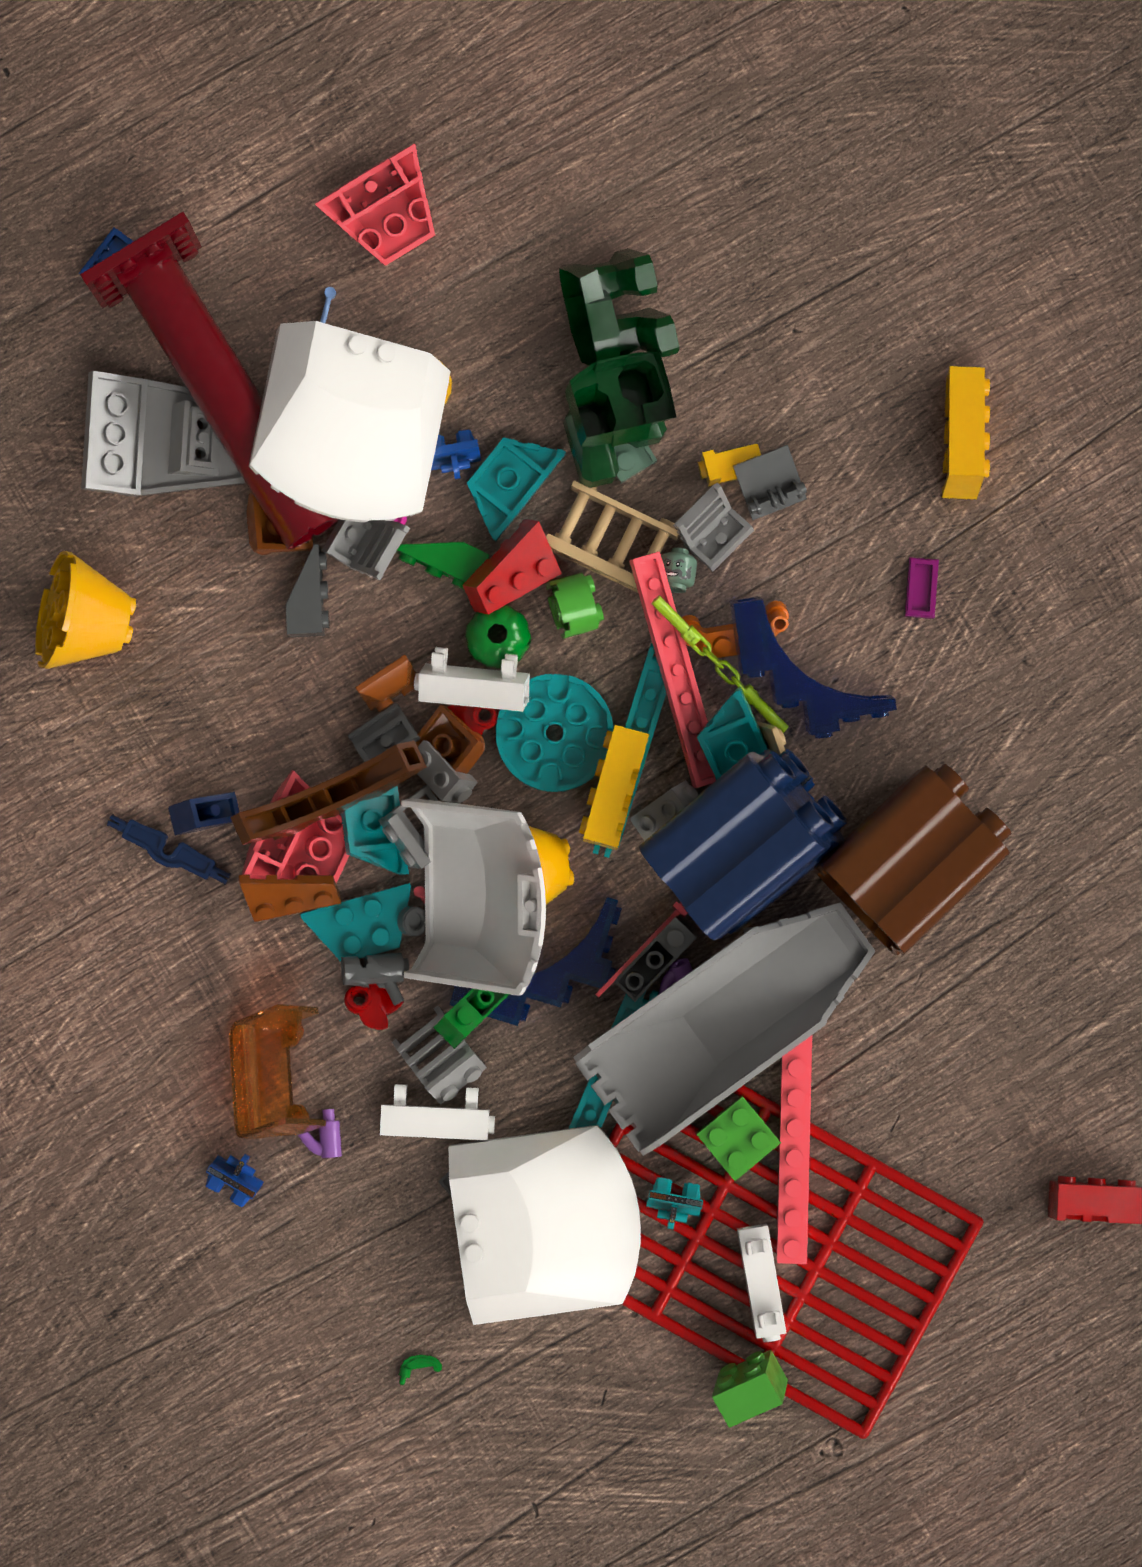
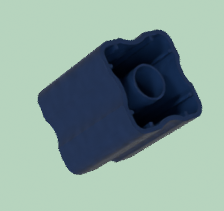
M785 749L779 755L772 750H764L760 754L756 752L748 753L639 845L640 852L646 861L675 893L700 929L713 940L720 939L727 933L733 934L738 932L845 841L839 830L847 824L846 817L827 796H823L817 802L810 797L801 785L810 776L809 772L800 759L789 749Z

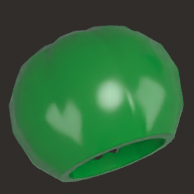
M505 605L488 615L476 612L466 626L465 638L468 652L474 660L487 668L501 669L502 659H505V654L518 655L519 662L531 643L528 621L523 614L509 605ZM494 624L503 625L507 630L506 640L500 644L492 643L488 638V630Z

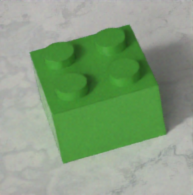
M742 1095L695 1133L734 1181L739 1179L781 1144L779 1139Z
M772 1350L764 1353L757 1351L748 1356L746 1361L738 1365L735 1363L728 1364L719 1371L712 1398L730 1428L782 1405L788 1379Z

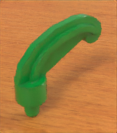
M411 1356L405 1359L400 1366L398 1373L401 1376L399 1384H405L406 1378H410L413 1369L433 1366L434 1371L440 1372L442 1364L433 1356Z

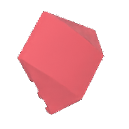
M415 143L386 158L315 203L321 211L385 266L435 236Z
M292 770L276 791L270 803L311 787ZM337 815L318 820L293 836L277 840L269 838L251 843L242 875H250V879H266V875H277V879H294L297 875H333L337 883L350 856L346 854L341 816Z

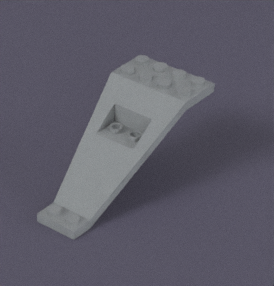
M89 372L81 489L137 497L246 483L186 387L105 372ZM198 419L203 423L202 429L197 426ZM196 449H199L201 452L200 458L195 454Z

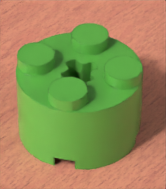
M580 572L546 583V590L552 589L553 596L548 597V602L557 629H564V632L560 635L562 639L598 629L600 621L604 620L601 605L599 603L595 604L592 592H595V585L591 575L584 576Z

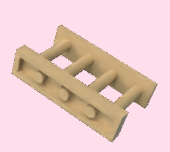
M573 481L571 490L578 493L571 510L560 532H556L555 536L549 533L546 536L552 552L638 593L632 573L624 570L625 565L623 562L641 525L643 524L657 531L647 553L648 555L659 551L661 553L668 537L677 541L679 534L677 533L678 530L673 526L675 523L661 518L660 521L653 519L597 492V487L589 488ZM588 499L605 507L586 546L582 545L580 549L570 544L572 541L570 536ZM618 512L630 518L631 521L613 558L605 561L597 557L598 552L596 550L614 513Z

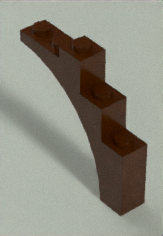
M415 740L396 744L381 754L334 778L278 801L238 812L230 818L242 845L269 838L277 840L293 836L318 820L335 817L360 801L383 795L427 768Z

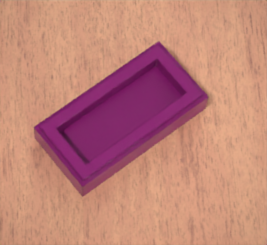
M909 557L904 617L935 618L939 560Z

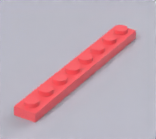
M660 551L631 559L629 562L692 785L694 788H699L712 784L716 781V778L697 739V735L706 726L708 721L685 640L681 637V633L651 604L660 595L676 611Z
M812 1035L781 1057L779 1141L781 1144H779L776 1263L807 1264Z

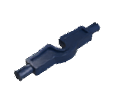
M114 814L109 818L120 825L108 820L107 826L122 832V838L146 849L151 858L157 863L169 868H184L206 880L212 877L224 885L227 884L228 880L218 874L230 878L231 873L216 867L214 860L200 854L184 842H180L171 855H166L164 853V847L168 840L166 833L144 826L132 819L126 822L114 816Z

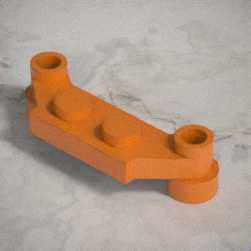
M781 601L768 603L764 609L765 617L763 619L703 628L697 617L693 615L682 617L689 626L693 625L711 644V652L717 658L767 650V644L780 632L785 631L789 625V613L786 605ZM701 640L696 644L701 651H703V647H707Z

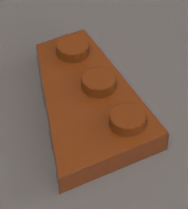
M239 875V884L254 922L341 904L340 893L333 875H297L294 879H277V875H266V879H250V875Z

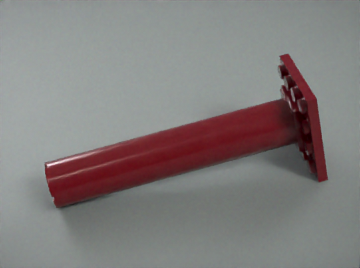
M181 212L80 275L102 308L107 305L109 308L116 306L123 301V296L128 293L288 550L297 548L312 540L313 535L318 536L326 531L338 519L313 512L295 504L294 499L286 496L281 491L277 493L271 488V484L259 473L256 475L249 467L263 397L178 263L181 260L186 262L194 258L199 253L197 250L202 248L185 213Z

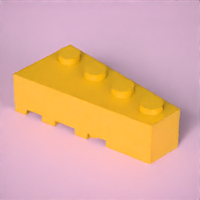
M949 366L945 389V417H949V421L946 420L944 429V444H948V447L945 448L943 473L948 474L944 487H942V498L977 500L984 477H989L990 460H985V450H989L990 433L985 432V423H989L990 406L985 405V396H989L990 379H985V368Z
M618 725L614 726L613 731L607 730L603 747L607 748L608 751L605 760L599 759L595 776L600 777L597 789L591 787L587 805L592 806L589 817L583 816L579 833L584 834V842L613 850L618 849L649 734Z

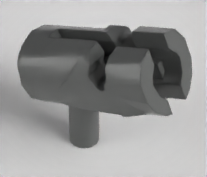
M402 953L366 955L363 966L360 965V960L357 956L341 957L343 985L369 988V984H377L379 988L386 989L393 1005L404 1001L396 984L404 981V971L409 970L408 958H403Z

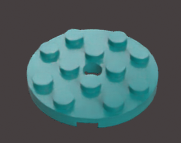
M561 674L536 676L530 679L529 702L523 712L500 709L496 723L498 751L507 769L527 786L546 792L572 790L593 779L599 759L605 760L608 749L603 747L607 730L613 731L614 729L612 716L601 695L583 680ZM559 725L562 728L563 736L560 740L551 741L547 738L546 731L549 726Z

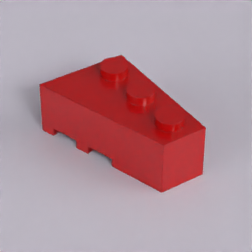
M524 519L513 535L500 544L499 550L490 559H486L463 584L474 612L488 615L562 574L539 521Z
M1058 1176V1181L1050 1180L1048 1217L1058 1221L1072 1219L1082 1222L1103 1221L1107 1223L1142 1224V1187L1136 1186L1135 1180L1118 1179L1117 1185L1106 1184L1105 1178L1088 1177V1183L1076 1182V1177Z

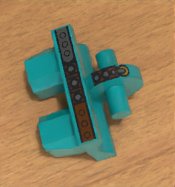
M657 1177L653 1189L649 1191L646 1207L658 1209L657 1218L668 1220L667 1229L673 1230L675 1221L687 1223L688 1215L699 1217L703 1205V1200L700 1199V1185L684 1183L682 1196L670 1194L672 1180Z

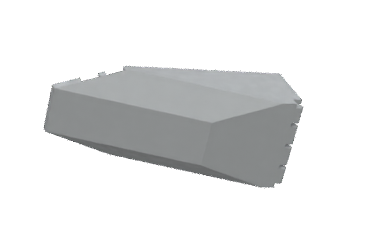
M841 903L809 911L806 914L789 919H781L778 922L761 927H754L586 1046L573 1057L576 1061L575 1064L587 1081L595 1075L598 1077L599 1080L592 1084L591 1087L604 1105L611 1100L615 1101L616 1105L609 1109V1112L622 1130L630 1124L633 1126L634 1129L626 1134L636 1150L640 1151L644 1156L661 1146L824 1027L836 1006L843 1000L851 984L858 978L875 953V949Z

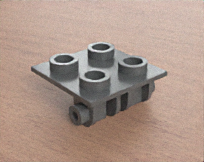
M788 445L733 466L752 520L807 499L805 495L807 493L806 487L800 481Z

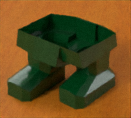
M627 248L614 252L609 262L593 265L575 263L559 268L569 326L582 363L590 366L596 361L627 355L640 349L647 352L660 353L661 357H667L679 352L675 323L671 315L652 308L615 315L612 300L624 294L646 296L657 293V280L649 254Z
M638 352L596 361L569 381L565 395L570 410L564 419L563 425L580 483L589 488L612 483L619 472L614 446L628 443L635 448L657 444L661 441L667 430L664 421L677 417L669 380L660 353Z

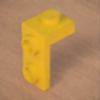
M752 444L716 454L714 450L702 452L701 461L697 462L701 479L706 478L708 486L736 480L737 477L733 466L761 455L759 445Z

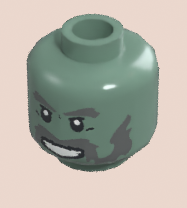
M672 548L671 552L661 555L671 592L685 593L686 589L691 588L695 583L697 560L689 555V550L684 548Z

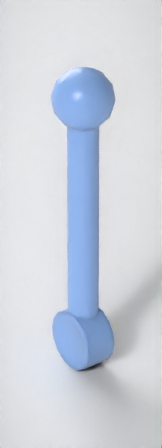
M327 287L324 291L326 300L320 319L322 323H326L331 300L336 296V291L333 287Z

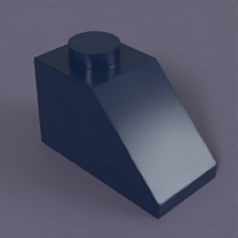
M235 792L188 799L168 807L175 835L198 832L232 823L230 817L240 812Z

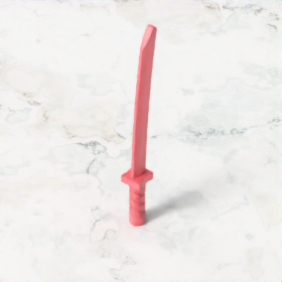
M676 901L672 908L675 911L595 994L598 998L676 916L681 915L684 918L688 914L681 902L678 903Z

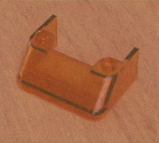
M277 1004L237 1020L232 1024L229 1042L234 1126L239 1138L257 1139L300 1135L326 1126V1120L309 1119V1114L303 1105H293L290 1048L296 1046L303 1037L304 1029L301 1020L318 1014V1007Z

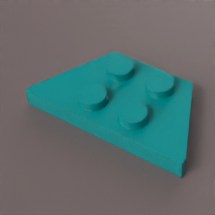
M503 437L469 479L467 486L495 542H497L566 456L564 450L541 447L533 443H522Z
M741 687L732 693L697 735V739L716 780L748 753L756 752L760 754L764 750H769Z
M398 785L379 797L358 802L342 812L341 818L347 855L398 875L409 874L408 865L401 858L400 850L395 843L390 842L382 830L383 827L378 821L390 813L396 806L400 805Z
M411 883L341 902V904L301 913L300 916L340 962L341 957L357 956L361 959L365 958L366 955H375L400 948L403 935L398 928L397 919L401 910L408 906L412 888Z

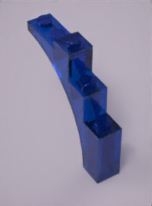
M757 596L730 601L739 671L742 674H747L748 678L765 676V671L769 670L773 702L777 705L781 704V708H792L799 706V701H802L806 731L810 735H815L817 739L833 736L832 732L840 731L839 719H842L843 722H855L860 720V716L871 714L872 718L889 716V711L897 710L896 699L891 695L865 696L844 693L822 685L807 676L791 662L778 644L768 622L764 601L761 597Z
M607 897L597 921L587 936L566 957L551 967L533 974L523 995L510 994L487 1017L518 1026L520 1020L526 1022L531 1005L525 1003L527 998L561 1008L562 1003L568 1004L573 986L568 985L569 980L601 989L616 971V968L611 967L612 961L601 958L603 952L609 953L613 936L608 935L611 924H618L622 908L617 907L618 900ZM455 986L449 1005L455 1006L472 988Z

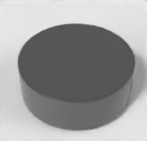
M407 906L402 909L397 919L399 930L409 936L421 935L425 931V911L415 906Z

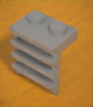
M718 483L714 484L673 525L678 530L677 533L681 536L680 539L684 542V546L712 572L754 531L753 527L732 509L721 485Z
M339 519L322 551L354 571L357 570L369 577L381 580L410 528L395 521L369 520L368 522H355Z
M424 785L418 792L407 798L420 799L425 795L428 800L438 801L428 785ZM400 804L378 821L383 827L382 830L390 842L395 843L400 850L399 854L403 861L409 867L422 869L431 862L424 852V840L403 812L408 807H403Z
M436 1006L434 1011L437 1013V1016L402 1044L397 1039L392 1041V1044L424 1085L425 1089L441 1105L445 1101L453 1099L458 1094V1091L467 1083L477 1080L487 1067L465 1040L455 1049L449 1046L421 1070L417 1067V1065L447 1042L439 1034L413 1056L410 1057L408 1055L409 1051L436 1031L433 1027L445 1015L441 1008Z

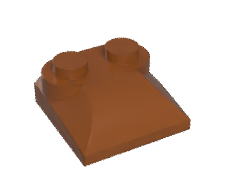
M252 492L249 494L246 513L249 543L254 552L260 555H268L272 552L312 550L313 536L312 540L288 550Z
M403 655L355 688L370 711L377 709L381 713L394 704L392 699L402 693L405 697L415 691L414 680L416 671L407 656Z
M443 704L437 708L418 733L421 739L416 742L418 747L422 741H429L456 772L465 774L471 770L485 749V742L481 734L472 731Z

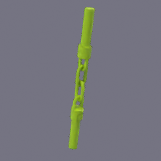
M660 595L652 601L651 604L681 633V637L700 656H707L715 664V671L726 683L736 685L738 688L741 687L749 705H752L771 725L781 729L783 733L788 729L789 726L759 696L758 691L750 683L745 686L740 681L739 672L728 661L719 660L711 652V644L693 625L689 626ZM700 640L707 646L703 647V652L696 646ZM724 665L735 674V676L731 677V680L720 671V669L724 668Z

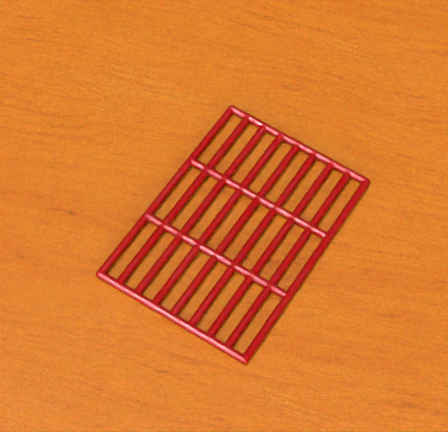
M744 1085L733 1092L738 1096L742 1095L747 1101L760 1108L758 1115L765 1124L771 1114L780 1119L779 1104ZM715 1105L707 1113L715 1117L724 1108ZM810 1122V1136L865 1167L856 1182L810 1156L809 1169L851 1193L841 1208L809 1190L808 1203L833 1216L836 1220L828 1234L808 1224V1237L822 1246L814 1261L807 1257V1264H796L808 1271L799 1287L777 1275L779 1290L793 1297L786 1312H783L786 1333L791 1330L883 1381L882 1387L876 1398L781 1346L787 1334H781L780 1340L763 1342L762 1338H756L755 1332L751 1328L677 1288L684 1272H687L750 1307L748 1292L692 1262L691 1259L700 1245L744 1270L741 1254L705 1235L713 1219L737 1231V1228L751 1226L720 1209L728 1193L777 1219L778 1206L735 1183L727 1171L722 1176L665 1143L654 1149L653 1151L716 1185L717 1189L710 1202L702 1199L703 1205L700 1211L703 1214L695 1229L685 1223L675 1221L673 1231L689 1239L681 1254L672 1251L641 1233L640 1246L673 1264L674 1267L665 1281L637 1265L634 1277L660 1291L652 1307L628 1294L621 1305L727 1364L735 1363L738 1365L746 1360L662 1314L670 1298L764 1349V1352L772 1350L776 1357L869 1408L862 1424H859L787 1384L785 1396L859 1438L866 1439L984 1223L982 1217ZM616 1123L609 1136V1140L615 1148H617L623 1135L628 1134L634 1129L633 1126L630 1124L622 1130L619 1124ZM689 1124L680 1131L704 1145L695 1134L699 1128ZM779 1145L774 1149L779 1152ZM620 1153L627 1170L652 1185L655 1184L657 1177L664 1178ZM760 1162L749 1169L778 1186V1172ZM875 1172L968 1223L969 1226L962 1239L956 1238L868 1189L867 1187ZM672 1182L670 1194L682 1196L683 1188ZM637 1197L640 1212L667 1227L668 1220L657 1218L658 1209L646 1207L647 1202ZM860 1199H864L955 1250L948 1265H943L855 1216L853 1212ZM846 1225L939 1275L941 1278L933 1293L839 1241ZM770 1237L772 1251L777 1253V1240ZM832 1251L926 1302L927 1304L920 1317L917 1319L824 1267ZM817 1278L825 1280L911 1328L912 1331L905 1344L902 1345L811 1294L810 1291ZM803 1304L812 1307L898 1355L890 1372L796 1320Z

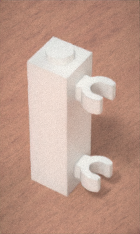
M436 647L435 652H432L431 664L425 663L420 673L415 675L414 689L419 691L418 701L521 712L524 711L529 702L530 673L516 672L518 655L505 654V659H502L501 670L447 665L448 648Z
M395 1084L394 1105H381L380 1135L488 1140V1134H494L495 1116H489L490 1109H478L479 1088L467 1087L465 1108L406 1105L408 1085Z
M765 1223L737 1228L756 1338H762L763 1342L780 1340V1335L787 1333L768 1225Z

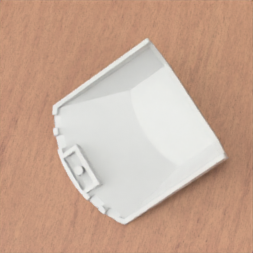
M309 321L280 324L276 331L249 467L256 475L259 473L271 484V488L277 493L281 491L286 496L294 499L295 504L328 517L355 522H368L369 520H385L386 522L421 513L430 478L451 371L431 353L322 322Z
M414 798L401 800V805L403 807H411L424 826V852L431 861L425 866L426 940L413 967L408 971H404V978L517 996L523 995L538 964L546 921V897L542 866L534 838L521 812Z
M598 1125L452 1144L448 1147L449 1183L466 1302L473 1325L623 1303L634 1279L641 1244L640 1210L630 1173H628L618 1149L614 1147L605 1135V1132Z

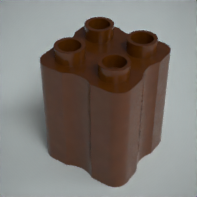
M943 764L934 771L926 765L917 770L846 837L845 841L832 854L813 869L828 888L895 956L899 954L904 955L1010 854L1009 850L1002 843L1012 834L1010 829L987 807L982 812L978 811L975 815L960 800L969 791V787L946 764Z

